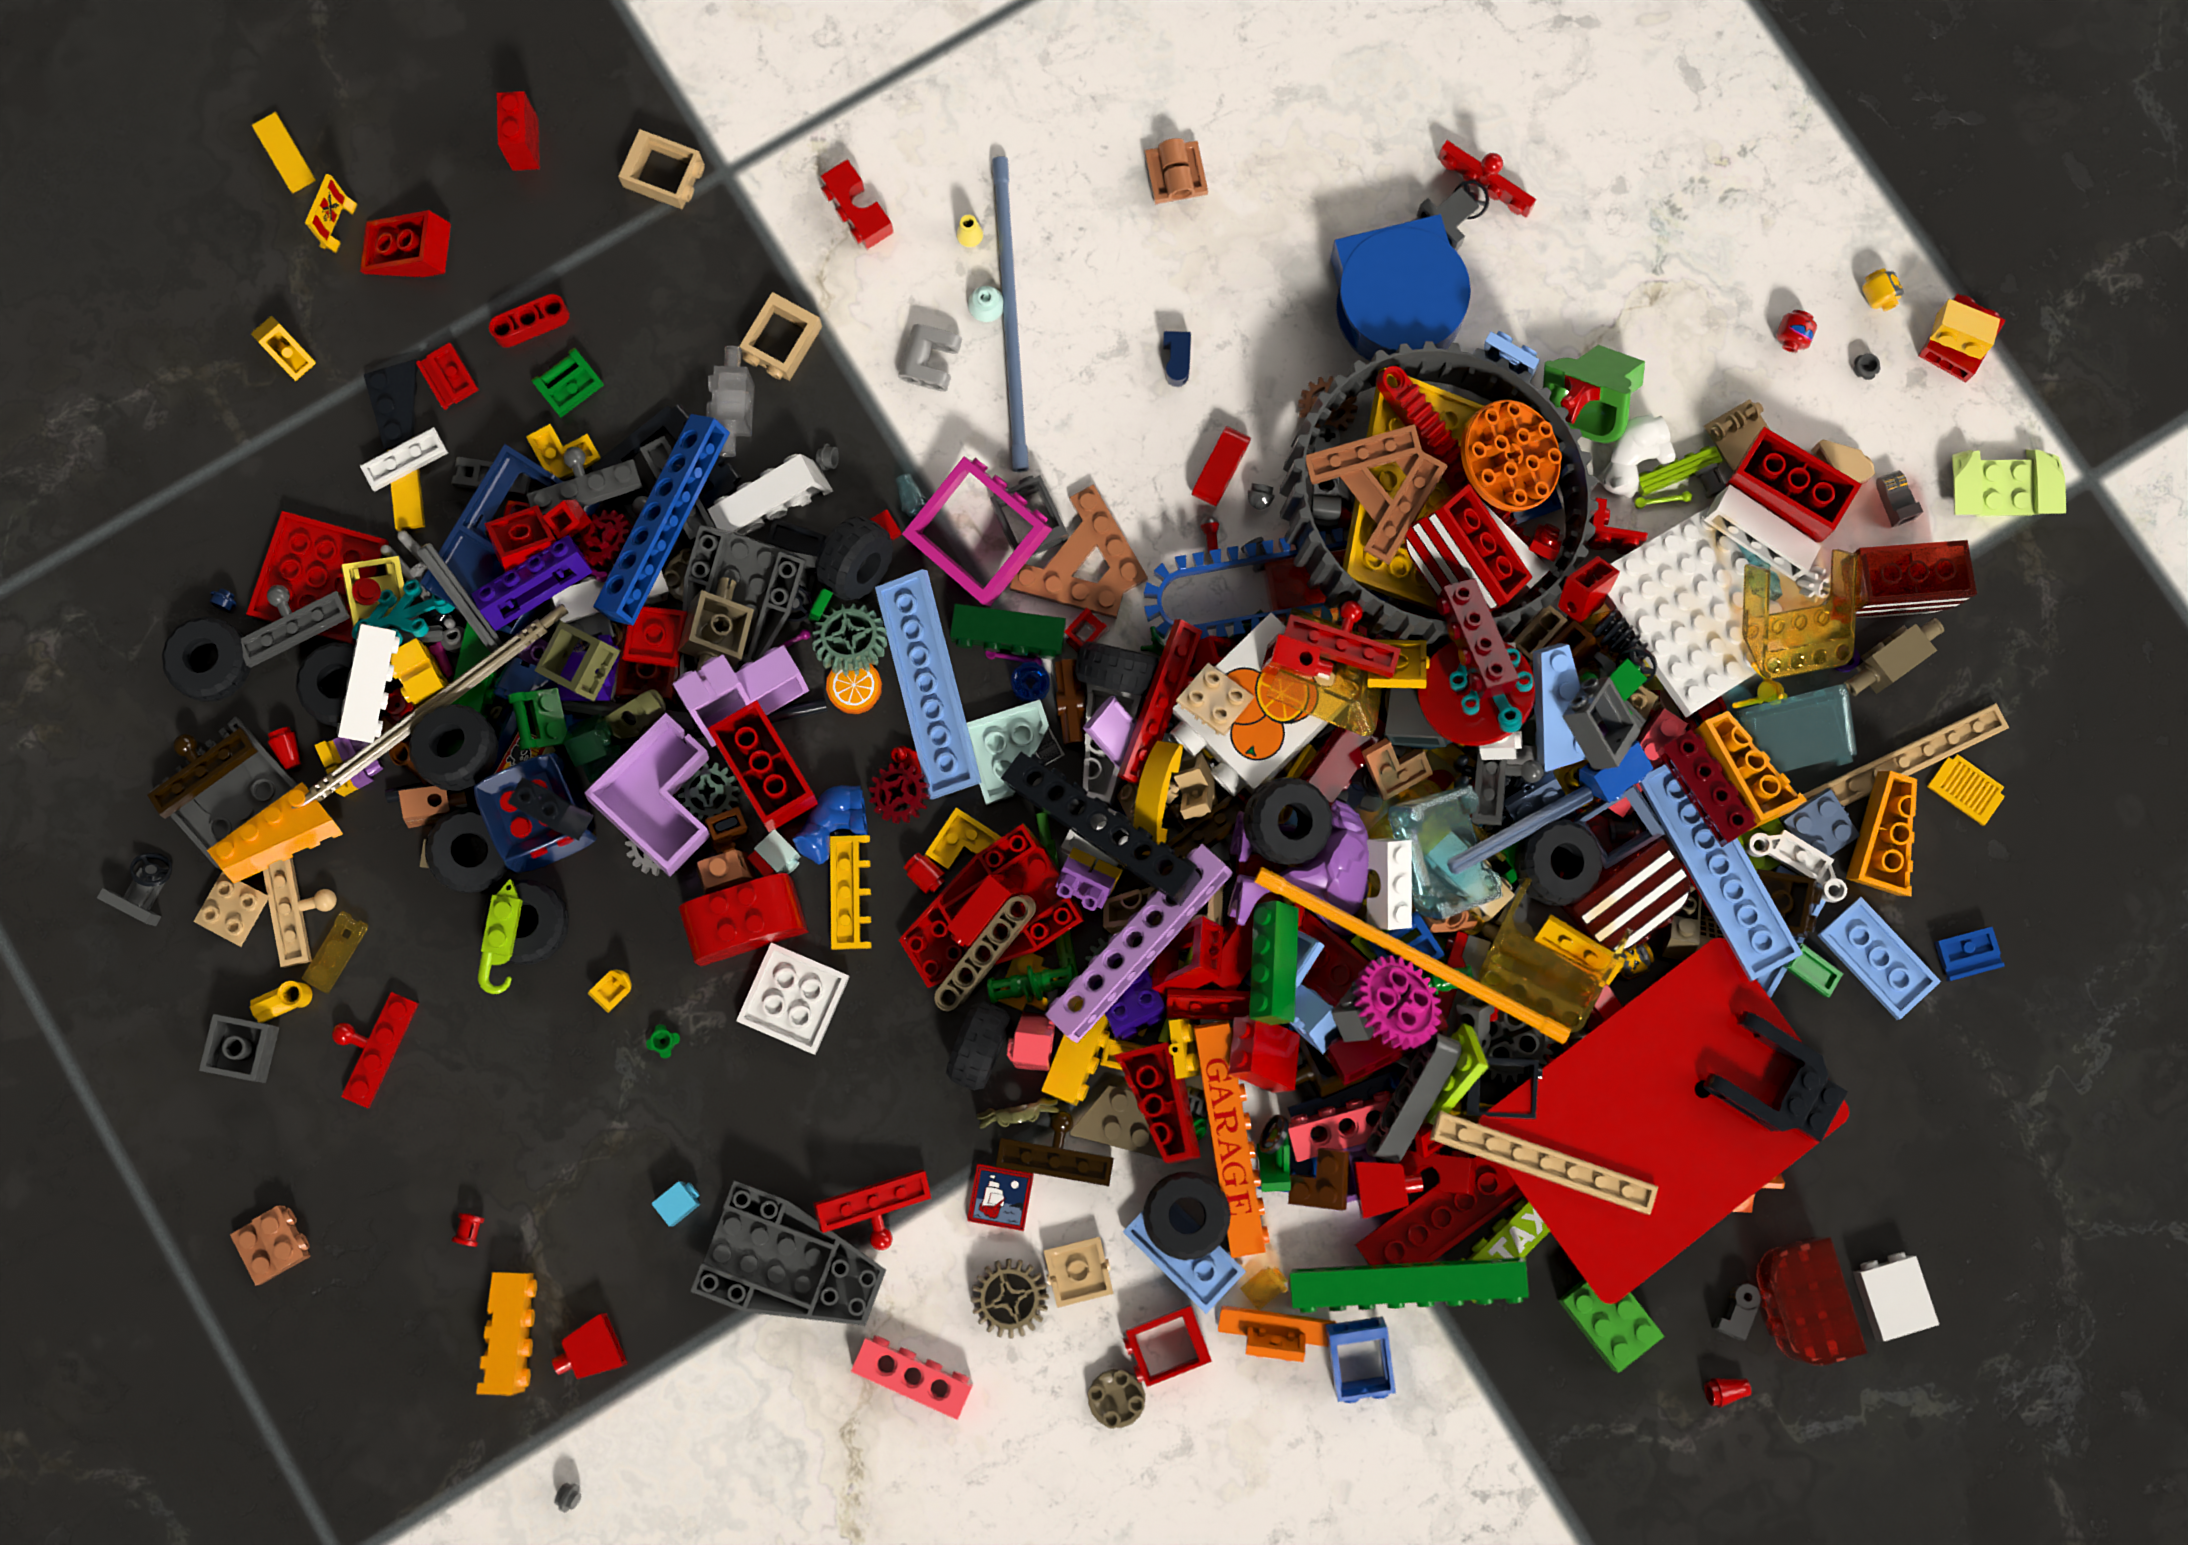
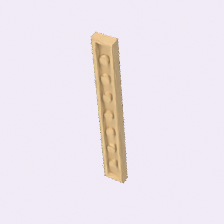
M1995 703L1802 795L1808 801L1826 788H1829L1833 791L1839 803L1846 806L1871 794L1878 771H1893L1909 776L2008 729L2009 726Z
M1442 1111L1437 1112L1429 1138L1430 1140L1647 1215L1651 1214L1658 1186Z

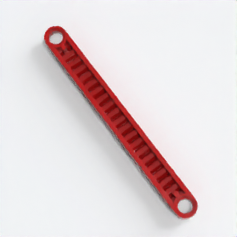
M1390 366L1380 371L1376 378L1378 390L1405 427L1415 424L1422 450L1447 464V469L1442 477L1452 491L1455 492L1470 484L1463 468L1461 447L1458 446L1459 440L1451 436L1452 431L1445 428L1446 422L1439 420V413L1432 410V403L1426 402V395L1418 391L1419 386L1413 384L1400 367ZM1388 374L1396 378V388L1388 385L1386 379ZM1475 491L1477 496L1529 547L1530 537L1524 536V529L1516 525L1517 519L1510 517L1511 512L1492 506ZM1536 554L1541 560L1543 559L1542 556ZM1550 570L1542 577V588L1545 590L1548 587L1544 583L1552 574ZM1534 585L1528 593L1534 595L1540 588Z

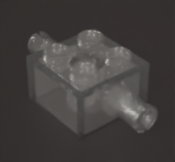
M726 346L724 348V366H714L713 375H709L708 387L709 392H712V402H707V417L715 418L730 432L719 455L734 457L736 456V436L752 437L755 384L748 368L740 367L742 348Z

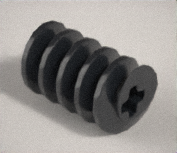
M1618 608L1612 610L1595 625L1596 629L1593 636L1595 638L1604 636L1600 642L1601 646L1611 644L1607 652L1609 655L1617 652L1620 654L1627 647L1639 646L1646 649L1649 645L1647 642L1640 645L1637 644L1641 637L1640 634L1629 635L1633 629L1632 625L1622 627L1626 619L1625 616L1615 619ZM1630 652L1621 657L1620 663L1626 658L1630 660ZM1635 652L1637 658L1642 660L1647 658L1645 654Z

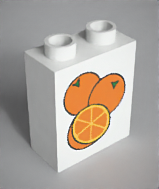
M1272 613L1264 618L1214 667L1255 696L1233 722L1225 736L1215 734L1216 731L1210 728L1208 724L1203 725L1200 718L1196 720L1195 715H1192L1186 709L1182 710L1179 703L1173 707L1174 719L1179 724L1170 732L1171 735L1192 756H1195L1204 747L1219 762L1211 771L1212 776L1234 797L1243 788L1252 795L1258 787L1272 780L1351 702L1353 694L1333 672H1331L1328 680L1314 676L1307 683L1261 672L1268 644L1278 634L1284 635L1286 629Z

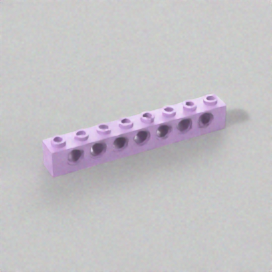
M1203 844L1193 849L1186 857L1197 866L1195 871L1201 873L1202 879L1181 906L1172 904V900L1158 890L1153 892L1147 899V904L1129 918L1128 925L1120 933L1111 937L1105 950L1101 954L1094 956L1082 975L1075 977L1070 982L1069 989L1050 1004L1049 1010L1045 1015L1068 1038L1078 1043L1233 874ZM1162 915L1161 922L1156 926H1152L1153 919L1156 916ZM1142 936L1141 944L1133 947L1134 940ZM1118 958H1123L1120 967L1113 969L1114 962ZM1103 979L1102 986L1094 990L1095 982ZM1083 1000L1082 1008L1074 1012L1075 1004Z

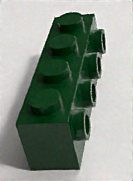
M955 604L950 637L951 641L960 648L970 649L973 645L984 646L983 649L990 652H1000V649L1011 650V653L1014 655L1027 656L1029 652L1037 653L1043 659H1055V656L1062 657L1066 618Z

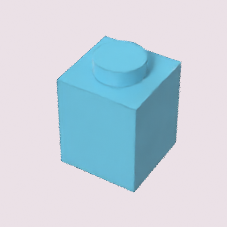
M678 1181L651 1204L668 1226H675L701 1203L697 1199L700 1194L690 1182L685 1184L682 1181Z

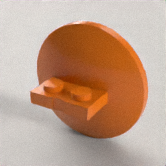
M1499 400L1489 403L1471 416L1464 428L1461 440V459L1465 474L1474 490L1492 506L1510 512L1525 511L1543 503L1555 489L1560 475L1562 454L1551 424L1530 406L1514 400Z

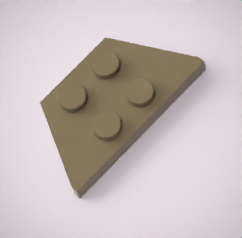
M1109 1086L1070 1131L1071 1136L1163 1159L1151 1135L1149 1125L1137 1105L1138 1102L1133 1091Z

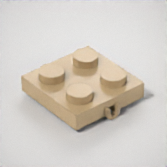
M1100 1236L1044 1250L1049 1274H1046L1049 1286L1052 1285L1057 1308L1114 1294L1108 1272L1111 1268L1109 1260L1105 1259Z

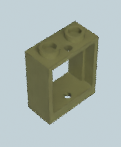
M560 620L534 671L595 701L620 650ZM580 638L590 643V646L572 681L561 677L560 674Z

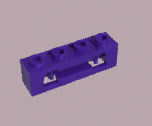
M567 535L471 594L481 614L497 631L591 574L592 570L580 549L571 537ZM569 568L574 572L560 582L555 578L557 575L563 578L564 571ZM517 600L519 607L502 616L500 610L506 606L513 608L514 604L512 602Z

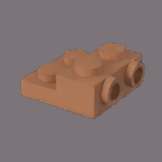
M285 1206L272 1208L253 1219L250 1224L230 1234L256 1286L263 1284L310 1257L307 1250L310 1248L309 1242L302 1233L299 1234L295 1223H297L296 1217L292 1210Z

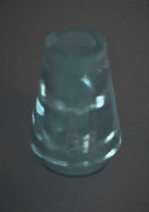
M911 474L901 475L896 479L901 509L909 517L917 516L927 503V499Z

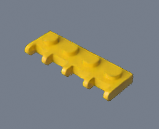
M869 835L830 836L832 950L872 948L871 942H861L860 924L871 923V917H860V896L871 895V889H860V868L870 867V861H860L859 843L870 842Z

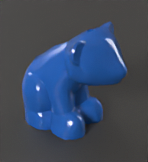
M861 785L833 786L819 796L818 804L811 809L805 824L793 838L798 853L820 865L829 859L831 832L837 829H848L852 831L854 836L868 835L865 801Z

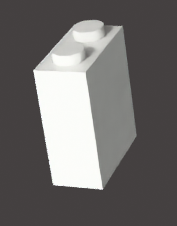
M1905 1252L1887 1256L1888 1262L1878 1264L1877 1260L1860 1264L1861 1270L1853 1272L1875 1340L1887 1341L1939 1325L1916 1256H1906Z

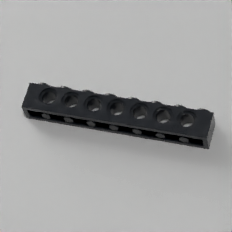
M1023 752L1019 753L1001 777L1010 789L1181 906L1202 879L1195 871L1197 866L1184 856L1181 860L1174 856L1175 851L1162 841L1159 845L1152 841L1153 836L1140 826L1137 830L1130 826L1131 821L1120 812L1114 815L1108 811L1109 806L1098 797H1095L1094 800L1086 796L1088 792L1082 786L1075 782L1072 786L1065 781L1067 779L1065 775L1055 768L1051 771L1044 767L1046 763L1038 756L1032 754L1029 757ZM1042 778L1038 785L1033 786L1036 779ZM1064 792L1060 799L1054 800L1058 793ZM1085 806L1081 814L1075 815L1078 808ZM1107 821L1102 829L1096 830L1099 823ZM1128 836L1124 844L1118 845L1122 837ZM1150 851V855L1146 859L1140 860L1143 852ZM1173 866L1170 873L1162 875L1165 867Z

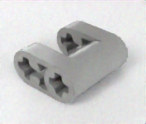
M914 324L898 374L899 379L933 390L947 391L951 376L944 371L926 367L931 349L957 354L962 338L952 332Z

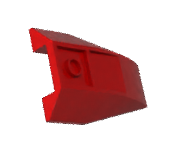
M1021 824L976 854L900 937L899 942L928 988L943 983L971 946L957 944L950 937L952 933L946 927L989 874L1003 873L1024 891L1022 895L1030 896L1036 905L1033 917L995 965L1038 951L1084 921L1075 896L1072 895L1071 898L1066 899L1057 895L1058 888L1055 886L1061 872L1047 849L1025 824ZM1017 901L1015 912L1023 916L1026 912L1025 905ZM1000 923L997 927L998 934L1006 938L1008 929L1006 925ZM982 945L980 954L982 958L989 960L991 956L990 949ZM967 967L963 970V976L972 973Z

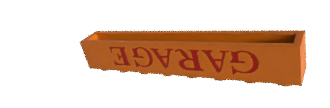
M1227 1020L1193 1025L1218 1185L1221 1191L1224 1192L1230 1207V1225L1226 1234L1231 1258L1266 1253L1265 1244L1270 1243L1267 1226H1262L1260 1215H1265L1262 1197L1257 1198L1256 1187L1260 1186L1258 1169H1252L1251 1158H1256L1254 1142L1253 1140L1248 1141L1246 1131L1251 1129L1249 1112L1243 1113L1242 1101H1247L1244 1083L1239 1084L1238 1078L1228 1074L1233 1027L1229 1026Z

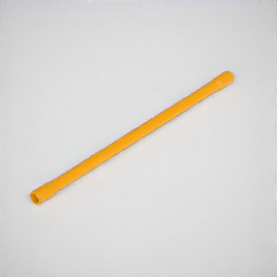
M1261 867L1254 879V882L1276 894L1283 895L1385 950L1402 957L1408 962H1413L1414 965L1525 1022L1561 1044H1564L1571 1032L1569 1027L1525 1007L1304 891L1270 870Z

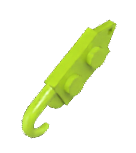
M511 879L507 881L496 895H492L481 948L482 955L478 970V982L481 988L490 994H500L506 991L512 980L508 976L505 982L499 986H494L489 982L491 965L505 964L512 957L523 900L519 899Z

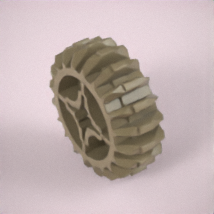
M1010 1258L1006 1259V1268H1002L999 1260L995 1261L997 1271L993 1272L989 1266L985 1267V1272L989 1277L986 1279L984 1276L978 1275L977 1279L983 1283L982 1287L972 1286L973 1291L980 1292V1297L971 1298L972 1303L980 1302V1307L973 1309V1314L983 1312L984 1316L978 1320V1323L981 1325L988 1320L991 1324L987 1327V1332L990 1333L994 1326L999 1327L997 1337H1002L1004 1329H1008L1009 1339L1014 1338V1329H1018L1021 1337L1025 1336L1023 1326L1027 1325L1033 1331L1036 1327L1031 1320L1034 1318L1038 1322L1043 1321V1317L1037 1314L1038 1309L1041 1311L1048 1310L1046 1305L1040 1304V1300H1048L1049 1294L1040 1295L1039 1291L1045 1289L1047 1283L1037 1285L1036 1280L1040 1279L1042 1274L1038 1272L1032 1277L1029 1273L1033 1270V1265L1030 1264L1025 1271L1021 1270L1023 1260H1018L1016 1268L1012 1267V1260ZM1006 1274L1019 1275L1026 1279L1031 1286L1015 1289L1011 1286ZM998 1277L1001 1294L998 1298L986 1302L988 1287ZM1004 1283L1011 1294L1025 1293L1019 1296L1018 1300H1015L1017 1303L1014 1306L1016 1313H1014L1009 1303L1002 1302L996 1304V1302L1002 1300V1296H1006L1004 1294L1006 1291ZM1034 1294L1033 1308L1030 1314L1022 1320L1019 1303L1023 1298ZM1000 1307L1006 1308L1014 1323L998 1320L991 1314L990 1310Z

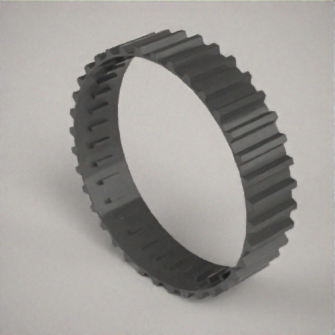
M1425 341L1422 348L1412 350L1407 343L1400 344L1397 351L1392 355L1379 350L1375 352L1372 360L1367 365L1358 360L1352 365L1346 377L1340 374L1337 375L1327 393L1321 392L1300 427L1291 445L1292 450L1284 463L1283 470L1287 472V475L1280 486L1279 493L1287 497V500L1280 510V518L1289 521L1290 528L1284 538L1287 544L1295 545L1298 552L1293 560L1295 566L1306 568L1310 575L1307 586L1310 590L1318 588L1326 596L1323 605L1328 610L1334 607L1340 610L1341 606L1350 600L1360 604L1363 609V615L1356 623L1367 628L1366 637L1372 640L1378 635L1390 640H1426V652L1429 648L1441 649L1454 642L1448 635L1446 621L1428 619L1411 614L1378 599L1360 586L1338 564L1325 546L1314 524L1309 507V497L1305 483L1308 471H1305L1306 455L1311 454L1312 449H1308V445L1313 444L1320 429L1316 428L1317 424L1323 427L1332 412L1331 410L1335 409L1337 411L1345 400L1350 397L1354 398L1362 391L1376 387L1378 372L1383 367L1397 366L1407 376L1414 379L1452 385L1471 391L1491 402L1499 400L1518 401L1536 410L1552 426L1562 454L1558 483L1563 495L1566 516L1565 539L1562 543L1564 548L1561 557L1555 564L1558 567L1557 571L1555 570L1544 583L1548 589L1545 590L1541 587L1532 596L1529 604L1524 601L1514 611L1510 613L1503 612L1498 617L1493 618L1502 640L1510 632L1515 635L1519 634L1543 608L1551 605L1561 594L1567 577L1576 571L1575 569L1589 552L1584 545L1595 534L1596 527L1589 522V519L1598 510L1599 502L1591 499V491L1597 485V477L1588 474L1586 466L1592 460L1590 452L1581 451L1580 445L1577 442L1582 436L1580 429L1570 428L1565 420L1569 413L1565 407L1556 408L1549 400L1552 392L1547 387L1538 390L1536 386L1531 384V374L1524 371L1517 374L1510 370L1509 360L1503 357L1497 362L1486 359L1484 350L1477 348L1471 354L1461 352L1458 343H1451L1448 349H1436L1432 341Z

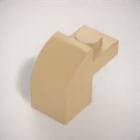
M1202 753L1181 759L1179 772L1174 773L1173 776L1183 794L1180 812L1184 819L1201 817L1211 812L1212 805L1218 804L1214 778Z

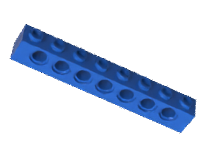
M690 414L593 608L609 620L634 625L730 434L715 418Z

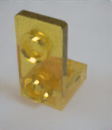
M1265 1266L1243 1284L1240 1289L1254 1307L1260 1310L1279 1293L1284 1294L1288 1291L1284 1285L1288 1280L1278 1268L1274 1267L1271 1269L1269 1266Z

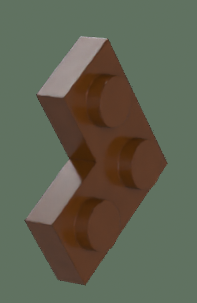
M1328 1148L1317 1149L1316 1176L1290 1175L1291 1191L1288 1194V1204L1339 1211L1346 1210L1349 1151Z

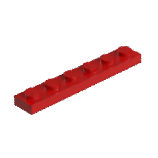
M1182 619L1174 620L1117 775L1138 787L1144 766L1157 741H1163L1173 713V707L1176 705V700L1179 697L1202 634V630Z

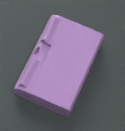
M1110 696L1094 713L1083 729L1120 770L1137 723L1114 696Z

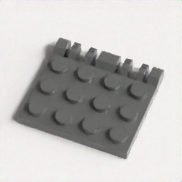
M236 716L227 725L233 732L240 727L246 731L258 752L170 815L213 865L219 869L220 867L207 850L298 785L257 740L248 727ZM224 727L219 730L220 736L223 739L231 734ZM211 739L205 743L209 749L217 745ZM201 747L196 750L199 757L206 752ZM179 765L176 771L179 772L185 767ZM166 777L164 780H162V782L164 783L170 778ZM160 784L154 787L150 792H152L154 789L160 786Z

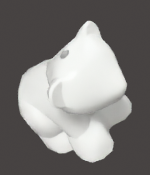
M1653 413L1628 420L1625 433L1615 443L1610 463L1604 471L1597 475V481L1606 490L1630 498L1638 490L1639 475L1637 464L1639 462L1656 458L1661 464L1675 461V452L1670 442V432L1665 420L1661 416L1654 418Z

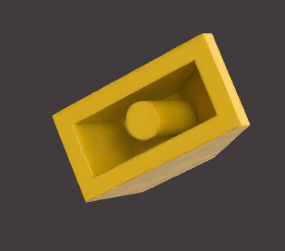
M272 316L251 333L295 381L316 364L308 353Z

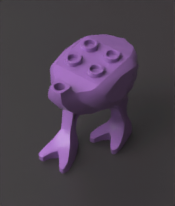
M1336 800L1331 806L1333 818L1331 835L1323 850L1311 860L1301 863L1303 867H1288L1277 875L1353 916L1362 908L1363 899L1367 898L1369 891L1367 878L1368 873L1372 869H1368V835L1359 814L1348 804ZM1239 811L1237 815L1230 854L1238 855L1239 862H1246L1253 848L1244 833L1243 815L1245 812ZM1278 824L1279 830L1287 838L1296 829V826L1292 824ZM1239 874L1228 907V916L1236 917L1237 925L1244 926L1256 902L1265 893L1272 892L1255 883V876ZM1315 913L1322 923L1338 935L1351 936L1353 932Z

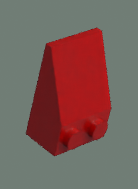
M430 210L367 222L360 272L371 275L428 277L445 274L451 223Z

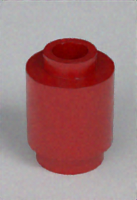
M919 852L903 868L908 872L907 876L926 894L930 891L936 893L946 882L943 879L945 873L927 855L923 856Z

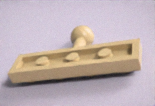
M293 858L285 861L281 859L269 864V868L263 870L267 896H269L268 902L280 966L286 968L312 962L303 911L315 908L324 912L330 911L335 907L337 898L331 890L322 889L314 897L300 900Z

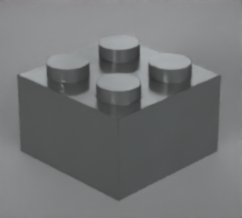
M213 1014L199 1071L266 1083L280 1027Z

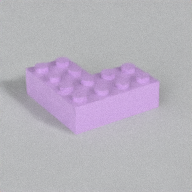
M784 645L768 650L764 657L755 662L745 663L736 673H734L724 655L712 657L700 667L702 670L686 672L678 678V681L673 683L691 716L712 747L716 743L707 728L757 700L767 716L809 691L799 669Z
M667 713L585 792L588 801L669 877L710 837L708 829L673 797L709 760L707 750L691 735H686L684 729Z

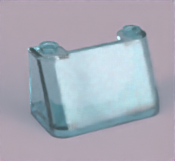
M1846 684L1742 709L1732 715L1753 738L1752 743L1760 752L1764 751L1771 759L1769 762L1778 773L1827 761L1836 762V766H1841L1853 762L1852 757L1857 755L1850 698Z
M1461 786L1403 802L1390 807L1388 810L1394 838L1411 840V897L1417 912L1421 916L1445 919L1503 897L1500 876L1491 869L1484 868L1483 861L1459 874L1451 873L1447 865V861L1450 858L1477 844L1469 814L1476 811L1479 801L1472 786Z

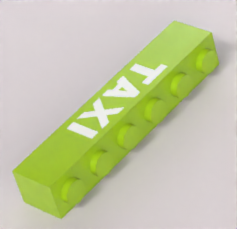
M1523 1196L1513 1205L1512 1209L1515 1212L1508 1219L1502 1217L1491 1228L1494 1233L1487 1240L1482 1237L1471 1248L1474 1253L1467 1260L1525 1257L1550 1230L1529 1201Z

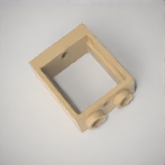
M639 129L618 177L624 188L683 209L685 203L689 202L694 192L693 184L696 178L701 177L704 163L699 151ZM651 150L689 164L676 194L638 180Z
M772 292L739 346L743 359L752 366L757 367L759 364L765 367L767 373L780 380L783 377L790 381L821 330L822 324L818 316ZM773 313L804 328L784 363L753 347Z

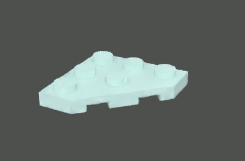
M1040 699L967 723L982 782L980 787L986 805L1014 796L1015 791L1004 783L1001 779L1002 775L1020 752L1029 757L1032 754H1036L1049 728Z

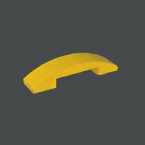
M1162 741L1156 742L1146 761L1137 791L1134 811V828L1137 830L1140 826L1153 836L1151 840L1158 845L1161 841L1164 843L1166 841L1167 829L1161 828L1171 773L1179 772L1183 750L1182 744ZM1145 851L1142 854L1150 855V851Z

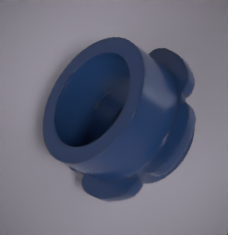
M219 588L218 592H210L212 597L209 603L216 608L230 612L232 607L236 606V602L233 600L235 595L229 591Z

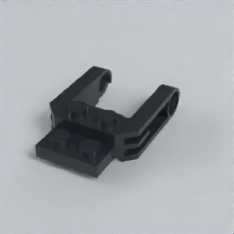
M1744 1011L1737 1025H1741L1755 1034L1754 1038L1796 1063L1795 1067L1790 1070L1772 1103V1108L1716 1074L1710 1073L1703 1088L1770 1131L1783 1132L1796 1128L1816 1142H1822L1848 1091L1828 1079L1829 1076L1822 1055L1760 1016Z

